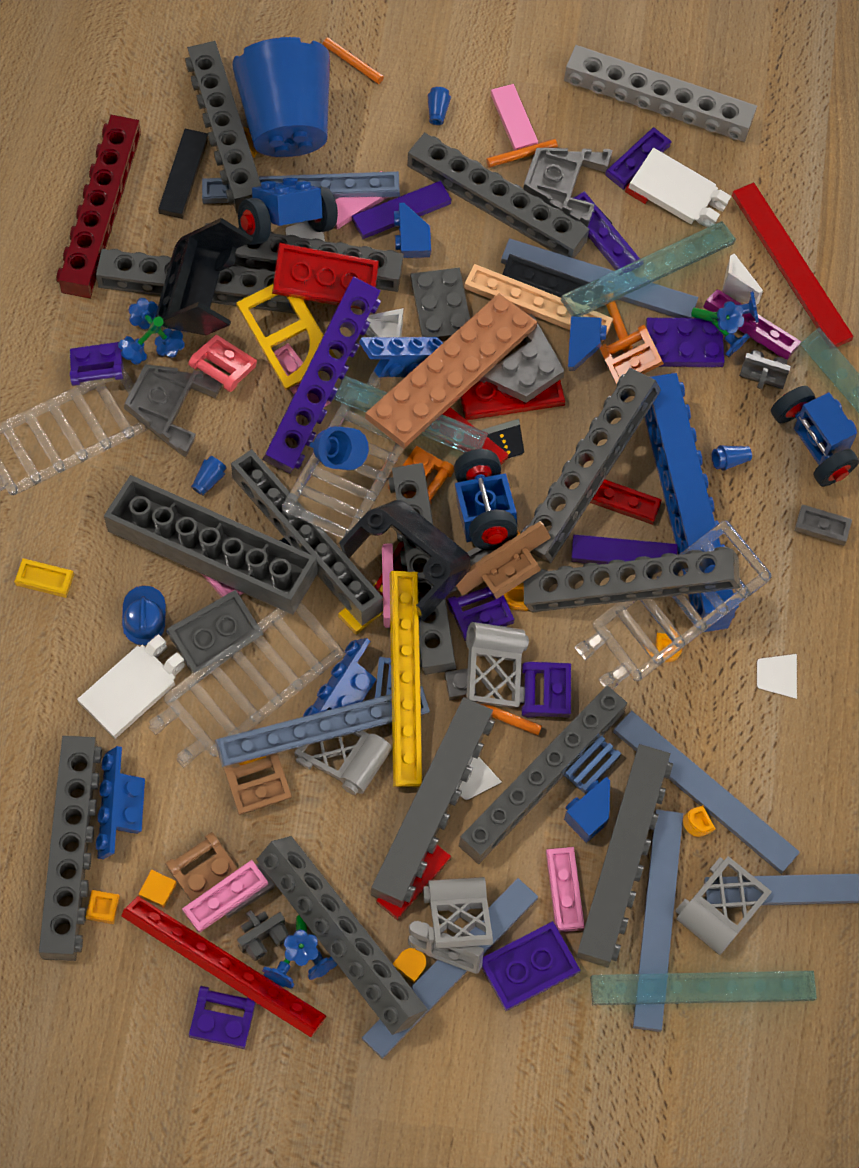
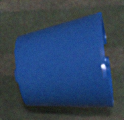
M280 37L251 44L244 48V54L234 57L232 62L233 73L253 145L259 153L271 157L301 156L320 149L327 142L330 54L324 45L314 40L311 44L303 43L299 37Z

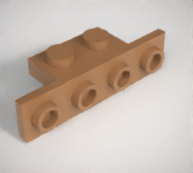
M540 521L528 527L524 532L505 542L503 546L485 555L480 561L473 564L469 572L456 585L461 595L463 596L485 581L495 598L498 599L541 571L530 551L551 538L544 524Z

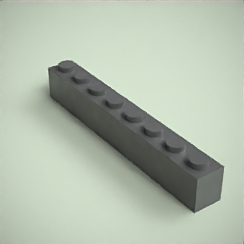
M463 697L371 887V896L383 899L402 908L405 901L410 903L416 890V887L412 886L416 877L422 878L428 863L424 862V859L428 852L434 853L439 842L436 835L439 829L445 830L451 816L447 812L451 805H457L462 793L458 789L462 781L467 783L473 770L470 764L473 758H479L484 747L481 741L484 735H490L494 727L495 721L492 720V709Z
M642 744L638 745L576 955L578 959L607 968L611 960L617 961L621 945L616 944L619 933L624 935L629 918L624 917L626 907L632 908L636 892L631 890L634 881L639 882L644 866L639 865L641 855L647 856L651 840L646 838L649 829L654 830L659 814L654 813L656 803L662 804L666 789L661 786L663 779H669L673 763L668 762L671 753Z

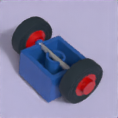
M284 178L282 183L274 181L262 182L261 186L252 188V198L243 200L238 208L239 229L253 237L252 242L249 244L266 242L271 233V223L281 226L308 221L314 231L326 232L335 227L338 218L337 204L332 192L326 187L312 186L311 182H299L298 178Z
M800 386L787 392L774 403L771 408V414L778 423H786L795 418L797 419L794 429L819 465L813 475L820 486H829L843 480L857 467L859 459L854 451L850 449L857 435L856 426L852 420H848L840 402L834 399L830 392L816 398L808 386Z
M475 449L464 453L454 464V474L457 483H455L456 502L466 542L472 541L479 549L496 550L518 534L517 512L506 473L501 474L500 460L494 452L487 449Z

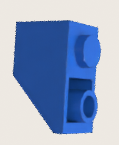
M399 203L398 211H394V226H399V235H395V250H400V253L404 254L403 258L430 257V225L405 203Z
M607 777L601 782L595 780L585 790L587 792L585 796L581 799L578 797L574 798L565 808L567 811L564 820L585 843L589 842L608 823L610 780Z

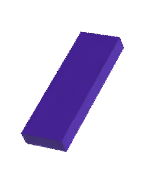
M653 127L606 170L605 176L624 190L632 181L651 150L655 148L663 153L671 146L672 141Z

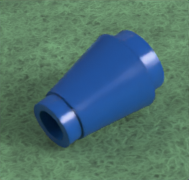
M433 87L427 95L429 122L433 125H442L451 96L448 89Z
M719 445L717 449L712 451V463L716 469H721L722 471L752 459V451L749 446Z
M210 456L207 460L204 459L191 488L204 496L206 492L225 476L224 471L227 467L213 456Z

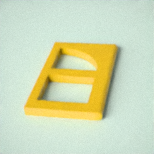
M272 284L236 302V305L286 391L301 382L323 337V333L304 300L287 297L299 321L265 337L249 309L277 296L272 294ZM306 331L310 343L308 355L303 364L295 372L287 376L271 348ZM330 349L329 354L331 357L337 359L333 350Z

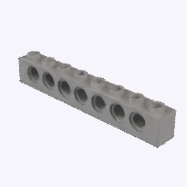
M575 45L566 66L564 81L573 86H580L597 94L610 96L618 101L636 105L641 109H648L665 117H672L686 124L704 128L709 132L728 136L733 140L745 142L757 109L756 105L578 45Z

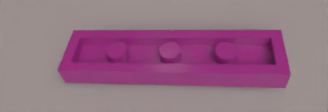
M717 289L705 301L703 308L708 311L718 312L728 301L734 302L735 305L742 304ZM750 313L742 315L745 321L742 327H738V330L745 334L747 333L755 342L764 345L776 355L788 360L798 349L801 343L800 340L762 316L758 315L759 322L756 323Z

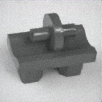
M752 350L750 354H746L739 376L759 382L757 386L759 389H762L764 384L783 389L791 366L787 365L786 359L777 357L772 361L764 358L762 352Z
M251 910L248 911L246 916L249 921L240 926L246 934L238 938L237 941L242 953L246 951L254 961L259 960L267 954V950L261 942L262 940L270 936L278 947L284 944L285 938L289 936L285 927L284 916L279 912L269 918L265 911L257 916Z

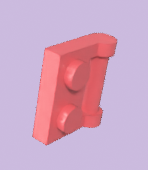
M217 334L195 352L188 362V365L193 369H199L223 384V388L229 392H232L237 384L256 368L257 364L256 359ZM205 359L210 360L211 362H213L214 364H216V365L219 366L220 368L224 369L225 371H227V372L230 373L231 375H230V376L226 375L225 373H223L222 371L218 370L217 368H215L214 366H212L211 364H209L208 362H206V361H204V360H205Z

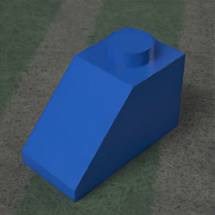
M571 316L568 357L569 371H575L601 347V340H606L607 325H602V318Z

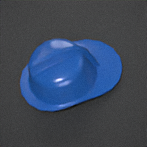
M329 427L321 431L316 436L314 442H311L309 445L313 448L315 457L325 467L331 469H357L365 462L369 452L366 436L360 430L348 427Z
M139 586L129 591L124 598L122 613L123 631L128 640L134 644H143L145 646L158 634L162 636L164 633L166 604L164 596L159 590L151 586Z

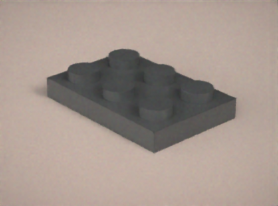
M460 267L411 273L410 280L421 337H438L441 341H446L470 320Z
M236 590L166 630L193 676L231 656L264 635Z

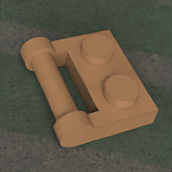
M277 753L232 768V766L224 768L239 815L292 798ZM270 767L274 770L275 774L238 785L237 778Z
M213 832L206 835L204 841L177 859H170L165 863L191 902L238 870ZM210 849L214 851L216 855L186 875H183L180 869Z

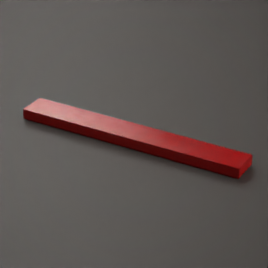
M753 182L734 190L732 193L733 199L830 350L852 341L853 334L756 184Z
M137 896L124 908L121 917L307 1036L312 1037L326 1019L325 1014L141 897Z

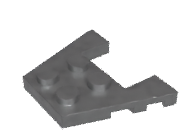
M536 148L523 190L533 196L540 197L546 204L562 210L565 215L575 221H581L588 227L595 204L571 198L581 166L606 172L613 150L603 149V152H592V149H582V152H569L568 148Z
M538 322L537 327L523 339L528 344L496 364L479 381L483 383L488 381L498 386V390L526 403L564 377V369Z
M145 364L124 403V409L178 453L186 457L196 434L173 425L186 396L192 388L216 398L223 384L209 375H204L203 371L194 370L193 373L180 372L178 368Z

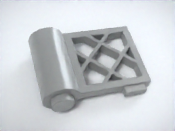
M471 622L466 635V644L469 648L466 698L479 704L518 708L519 704L524 703L525 687L520 686L521 659L523 651H526L528 648V636L523 629ZM476 656L485 657L491 665L483 673L476 665ZM503 660L513 661V672L509 676L498 665ZM493 668L503 680L495 688L485 676ZM480 680L490 691L485 697L474 696L475 684ZM505 683L512 691V701L504 700L497 691Z
M359 731L352 733L360 737L354 746L344 748L342 736H340L341 749L325 753L324 744L321 741L322 754L314 756L306 754L304 751L308 745L298 747L294 754L297 757L296 762L308 769L314 766L340 780L345 791L356 795L357 793H364L392 751V746L376 734ZM343 754L344 763L338 771L328 765L327 758Z
M729 856L725 860L719 857L709 870L713 873L709 880L690 902L685 898L675 911L679 914L676 920L718 955L724 952L772 893L771 890ZM727 866L737 873L738 883L723 884L722 872ZM718 878L719 884H714V885H712V884L715 882V880ZM743 887H755L762 893V896L758 901L745 902ZM739 888L741 902L726 903L724 889ZM720 889L721 904H710L702 896L707 890ZM753 906L747 913L746 907ZM726 908H742L743 919L738 925L728 919Z
M485 877L429 880L428 886H423L424 903L430 904L433 927H428L429 944L435 943V948L493 945ZM482 908V912L476 917L467 913L469 909ZM449 910L454 913L446 919L439 915L438 911ZM460 917L469 922L463 929L454 924ZM477 927L484 931L486 935L474 936L469 932ZM447 928L456 933L454 937L441 938L440 935Z

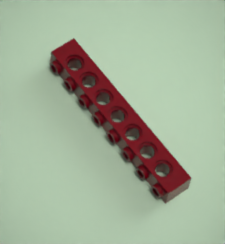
M111 114L108 124L105 123L103 126L102 144L98 143L97 160L95 164H91L89 178L91 179L89 184H85L83 189L84 201L77 208L76 219L78 220L76 226L73 225L70 230V245L64 249L63 268L59 267L57 271L56 281L60 284L61 293L91 299L97 280L96 273L101 250L107 247L141 137L140 121L137 119Z

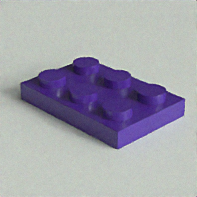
M698 318L646 319V328L664 363L659 367L724 366L723 334L712 322Z
M553 921L483 957L482 970L505 1012L577 975L581 971Z

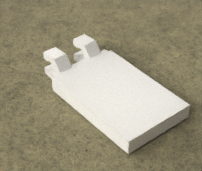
M655 148L651 150L628 187L689 224L696 220L699 224L711 230L720 214L710 207L706 208L709 204L723 212L731 198L724 191L718 190V187L712 181Z
M159 634L148 642L146 647L143 644L140 647L137 645L77 699L78 703L114 739L175 686L173 681L176 678L175 676L186 666L184 659L177 652L164 665L157 659L167 649L166 641Z

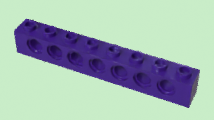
M353 276L262 459L263 461L289 474L294 468H300L305 458V455L301 454L304 446H309L313 441L316 433L312 430L316 423H322L327 413V410L323 409L327 400L332 402L338 388L334 387L338 378L341 380L344 378L349 368L345 363L349 356L354 357L360 344L356 343L359 334L365 335L371 323L367 321L370 312L375 314L381 303V300L377 299L381 290ZM351 306L360 307L362 314L357 315L353 313ZM340 328H348L351 331V336L346 337L342 335ZM329 350H337L341 358L335 359L331 357ZM318 372H327L330 376V380H321L318 376ZM307 394H316L319 398V403L310 402ZM302 415L306 417L308 425L302 426L298 424L296 416ZM293 438L297 442V447L289 448L285 443V439Z

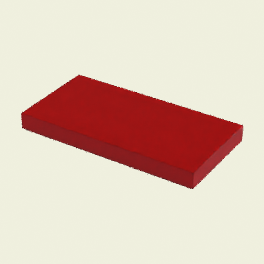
M279 243L272 294L339 305L353 276L376 288L379 261ZM351 306V308L360 309L358 306Z
M561 380L526 403L498 390V386L488 381L485 383L478 381L460 397L466 420L565 406Z

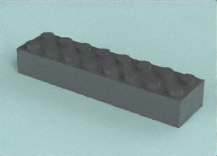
M132 475L129 476L104 514L108 532L292 615L318 574L317 557Z

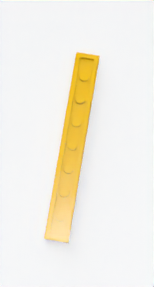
M391 571L389 573L393 787H420L422 783L419 615L416 608L418 604V572Z

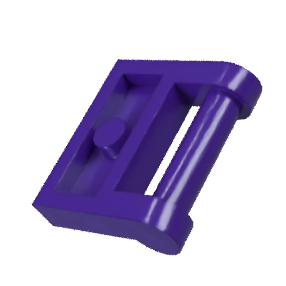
M119 342L71 348L70 380L72 386L80 385V382L124 379L123 356L121 355L122 350L118 347Z
M489 587L458 598L455 596L447 598L449 610L455 618L464 641H466L467 630L471 622L503 627L514 624L515 619L504 595L496 599ZM491 596L494 598L493 601L463 612L461 610V607Z
M523 663L522 673L525 674L524 706H522V716L527 718L537 716L570 718L571 663ZM537 673L543 674V705H535V678Z
M200 986L189 1038L245 1049L256 1002L248 997L243 998L210 991L209 987ZM212 1002L245 1009L244 1015L239 1017L206 1010V1003Z

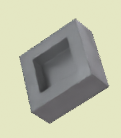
M468 668L445 672L449 701L463 699V697L466 698Z

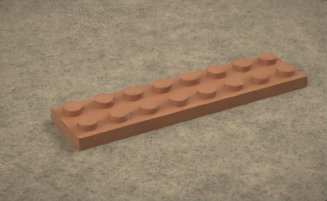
M500 293L497 294L366 412L365 419L405 449L537 327V321Z

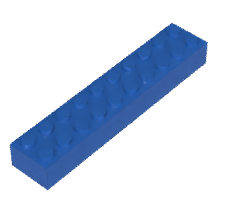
M677 373L651 376V378L657 381L661 391L644 418L675 544H678V555L687 554L691 550L707 552L714 551L717 547H725L724 544H720V525L718 520H714L712 513L714 512V501L712 497H708L707 493L708 478L706 473L703 474L701 470L703 461L701 451L696 450L695 446L697 441L696 431L689 423L691 412L689 405L684 403V384L679 382ZM715 565L708 566L704 573L711 572ZM688 568L682 569L683 575L687 573ZM732 589L688 594L697 633L729 628L732 619L735 617V611L739 608V599L736 592L733 593Z

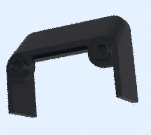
M223 218L182 236L174 247L155 317L163 319L162 326L205 336L230 326L231 321L210 309L220 271L230 268L234 264L237 248L252 242L253 237Z
M394 500L369 510L339 544L342 552L350 558L370 535H382L391 527L430 558L423 568L425 579L433 587L416 605L419 618L424 622L469 572L471 560L469 554L407 503L401 500Z

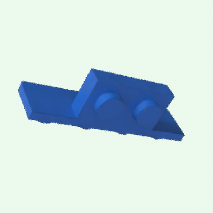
M362 337L359 341L370 359H380L374 369L378 378L406 377L443 344L438 337Z
M368 638L353 640L347 645L344 658L333 667L331 678L328 683L319 689L317 700L307 708L303 717L363 702L376 681L373 675L357 663L371 642Z
M116 746L106 752L101 764L104 774L99 791L102 801L98 812V822L100 823L99 835L96 839L98 859H105L115 854L116 830L134 834L142 831L145 778L120 773L122 747Z

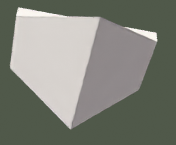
M735 254L731 255L726 268L722 292L738 302L747 304L750 300V292L753 291L756 305L759 304L763 293L762 288Z
M404 308L369 315L367 321L371 323L365 334L368 337H402Z

